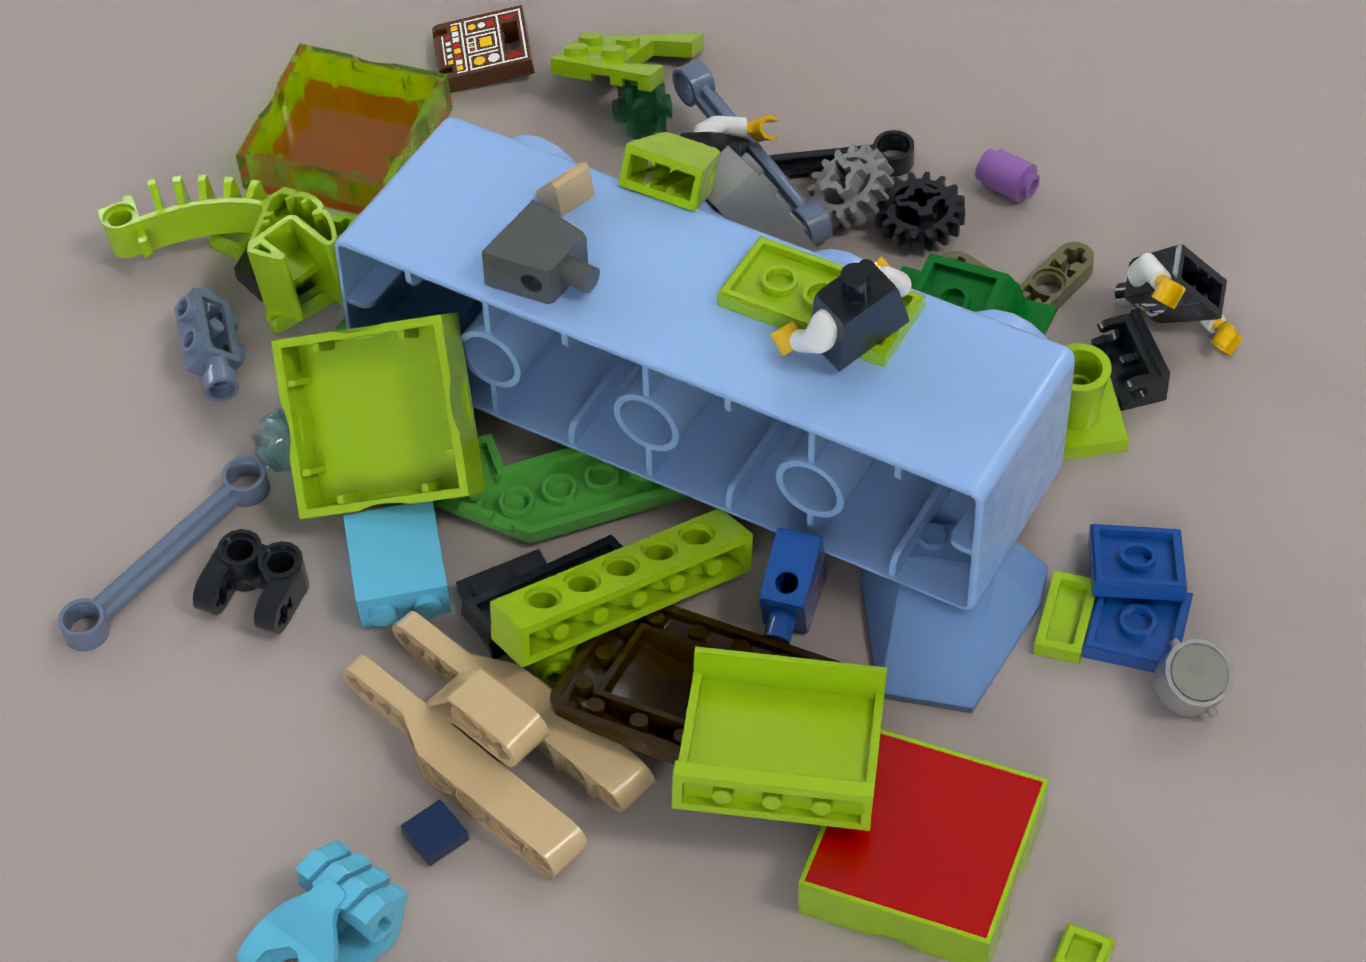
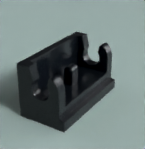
M1139 308L1130 310L1128 314L1111 317L1098 323L1097 327L1100 333L1115 330L1109 335H1101L1091 339V345L1101 349L1110 359L1112 366L1110 378L1120 410L1125 411L1167 400L1170 371Z

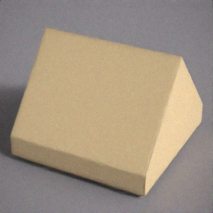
M581 161L536 190L537 193L535 194L540 202L563 217L595 196L588 164L586 161L584 163Z

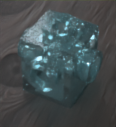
M278 408L259 421L262 428L252 434L251 438L257 445L254 448L255 453L265 467L268 469L272 468L274 472L292 471L289 457L290 431L285 412Z

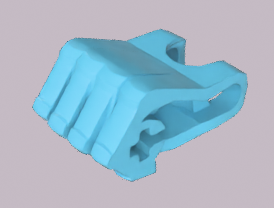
M339 840L332 841V843L323 847L313 849L295 868L300 873L298 884L307 892L283 902L268 913L243 942L237 952L236 959L237 962H284L298 958V962H375L394 945L401 933V924L408 894L401 886L395 883L390 884L391 877L380 867H372V862L365 855L359 852L351 855V850L346 844Z

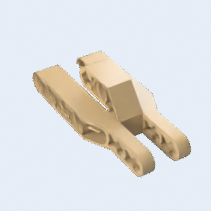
M408 612L392 626V631L398 642L407 652L448 683L426 703L365 655L360 654L342 669L343 678L353 692L407 735L422 777L546 878L554 879L585 850V846L589 844L586 836L569 817L468 736L510 767L516 766L534 748H537L552 760L553 767L557 771H566L585 786L587 794L591 798L599 797L607 805L620 813L629 809L655 784L654 775L649 767L625 746L594 734L555 715L550 707V694L552 690L526 669L522 668L519 664L468 653L417 612Z

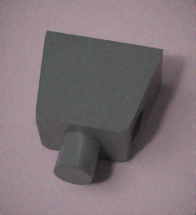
M534 200L482 251L485 285L545 304L554 303L570 286L585 293H590L595 288L600 276L599 268L588 264L587 237L584 232Z

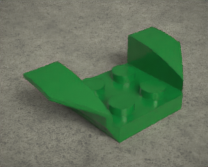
M929 254L921 271L903 266L901 269L910 278L912 289L973 312L996 309L1014 313L1031 322L1044 335L1058 310L1057 307L1025 299L1020 284L1014 281L1007 273L936 254Z

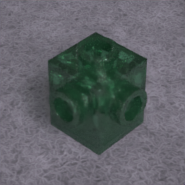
M625 80L626 85L623 87L617 86L618 99L612 100V114L615 124L619 123L627 136L641 139L655 135V133L667 132V118H672L673 110L670 94H665V84L663 82L652 91L638 90V82Z

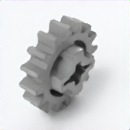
M850 144L845 154H842L839 149L836 150L833 160L824 159L821 162L824 167L823 171L813 172L811 175L816 184L807 187L806 191L811 195L807 202L817 201L824 207L829 215L833 229H836L840 223L846 229H850L855 219H858L862 224L865 223L866 214L870 211L877 214L879 208L876 204L879 201H887L889 199L888 194L884 190L894 186V181L890 177L894 170L883 154L877 148L873 150L868 144H864L860 150L854 144Z

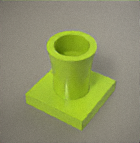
M1072 343L1065 345L1074 354L1075 366L1063 460L1128 451L1129 438L1110 378L1112 371L1110 359L1101 349L1090 344Z

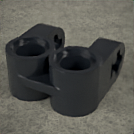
M246 529L233 530L225 534L219 541L217 548L195 584L192 599L193 606L196 609L219 615L227 607L235 591L248 592L260 588L264 591L255 608L254 625L257 628L281 634L289 624L309 588V579L301 550L291 542L280 541L270 545L262 544L261 539L256 533Z

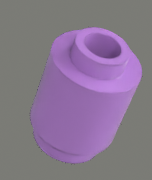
M992 149L986 150L981 156L975 171V177L982 181L983 187L1018 203L1022 202L1026 197L1031 198L1040 182V176L1037 175V166L1002 149L997 151Z

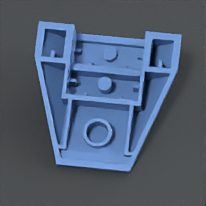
M915 518L910 519L909 527ZM931 520L930 523L925 524L919 533L917 544L909 555L910 558L969 570L971 566V555L954 548L951 544V533L956 524ZM1015 541L978 602L970 610L960 609L861 568L860 582L874 666L887 667L884 699L973 713L1041 608L1048 566Z

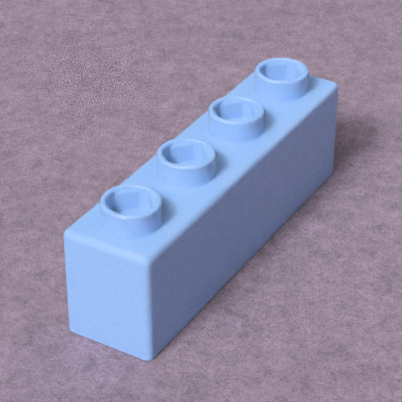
M449 117L445 119L335 241V253L347 329L458 312L473 408L773 532H776L777 528L780 527L822 536L824 553L963 610L974 608L1063 464L1075 357L1071 349L1048 340L1031 322L1014 313L996 309L973 312L911 288V291L926 296L925 308L885 367L858 358L841 371H838L822 353L792 351L785 356H781L769 335L780 328L717 305V293L759 236L842 266L849 263H859L863 259L850 252L837 249L813 252L725 219L707 201H704L693 212L619 186V178L590 168L595 196L561 218L583 231L587 237L588 264L600 270L599 280L595 288L590 293H585L570 286L554 303L545 304L485 285L482 251L532 200L551 210L535 196L536 190L578 164L559 146L542 137L524 134L509 138L458 118ZM915 518L909 527L910 519ZM931 520L956 524L951 533V544L954 548L971 555L970 569L910 558L909 555L917 544L919 533L924 525L930 523Z

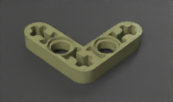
M1069 242L1060 246L1020 285L1025 299L1059 309L1091 277L1094 262L1092 249L1081 242ZM951 251L942 255L943 257L991 269L961 251ZM1067 262L1072 264L1068 269ZM1046 282L1054 283L1060 287V290L1054 293H1045L1039 290L1038 286Z

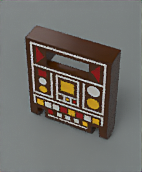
M522 5L438 24L432 28L441 91L444 93H453L535 74L527 23ZM504 35L507 43L520 40L521 48L506 51Z

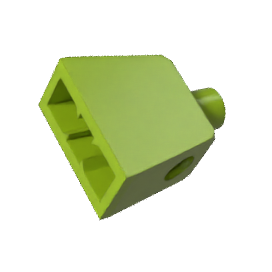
M662 132L634 140L626 144L618 185L694 212L712 192L720 159V151L703 143L669 132Z

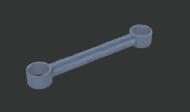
M694 60L673 71L674 88L685 105L689 107L697 105L707 119L712 116L737 117L715 91L712 74L702 61ZM746 134L745 138L749 140L748 154L764 170L763 174L778 189L777 194L791 207V213L805 226V234L815 246L830 239L833 234V228L824 207L817 201L807 202L762 146L750 134Z
M251 456L238 457L228 462L222 471L223 485L94 599L81 598L68 603L61 610L58 618L59 626L67 645L77 651H90L101 646L109 636L110 628L108 621L237 506L251 507L261 503L270 491V484L264 464L259 459ZM241 477H259V480L249 487L238 488L232 486ZM89 617L98 619L96 625L87 631H70L72 625L80 619Z

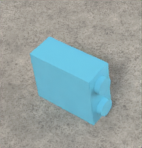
M433 501L403 504L343 515L356 605L362 628L388 626L398 622L410 611L417 612L425 619L452 612Z

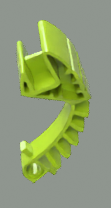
M199 174L198 188L200 200L191 202L181 175L172 177L178 205L166 208L157 181L153 178L146 182L156 211L139 216L132 195L123 196L124 201L97 210L112 252L119 258H132L143 254L146 259L153 255V250L213 234L252 233L247 247V254L267 312L297 321L304 320L305 316L296 290L310 280L343 306L335 253V241L338 239V234L328 210L325 209V206L316 196H312L310 193L297 192L295 189L282 187L267 197L261 181L251 180L246 197L242 198L234 177L225 176L223 181V198H216L207 174Z

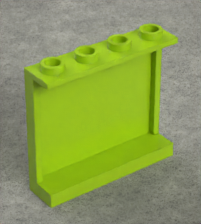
M695 646L694 673L678 761L675 760L673 770L672 809L870 831L887 667Z

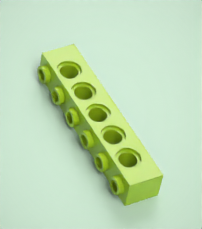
M717 508L490 601L491 639L522 668L750 572L752 569L753 534L728 513Z

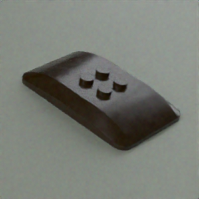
M669 605L587 640L553 687L550 694V707L555 715L583 729L640 753L675 765V760L678 761L694 673L695 646L833 662L840 661L675 605Z

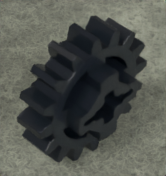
M908 172L906 181H902L897 177L892 178L894 186L884 190L888 194L889 199L887 201H879L876 204L879 212L875 215L876 227H882V237L886 239L894 236V246L896 247L901 246L904 242L910 243V251L914 252L918 245L924 244L928 251H933V243L937 241L941 245L947 246L949 235L958 237L960 235V226L965 224V197L958 195V186L953 184L946 187V177L944 176L939 177L936 181L931 180L930 172H925L922 178H916L913 172Z

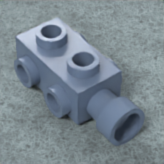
M193 287L186 296L180 298L174 307L186 371L202 377L204 393L208 399L217 402L227 401L236 396L239 391L235 369L242 365L245 358V347L237 343L235 334L239 318L236 314L231 313L229 301L216 296L212 288Z

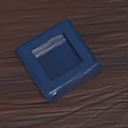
M440 799L400 825L402 834L429 866H432L469 841L468 831Z

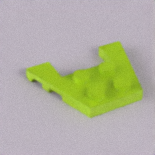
M597 32L582 33L579 35V38L570 44H566L564 49L550 58L551 74L588 81L595 80L594 75L609 76L610 85L623 87L626 85L625 80L638 82V90L652 91L664 81L663 65L643 63L652 56L693 58L704 49L703 33L625 34L620 36H602L601 33Z

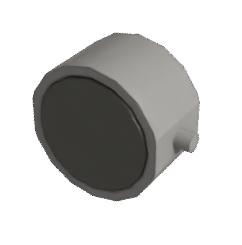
M1178 638L1173 639L1169 642L1172 649L1160 660L1154 671V687L1157 697L1167 709L1180 716L1198 717L1206 712L1210 718L1217 715L1218 712L1215 707L1228 696L1233 686L1234 670L1230 658L1221 647L1209 640L1190 638L1180 643Z

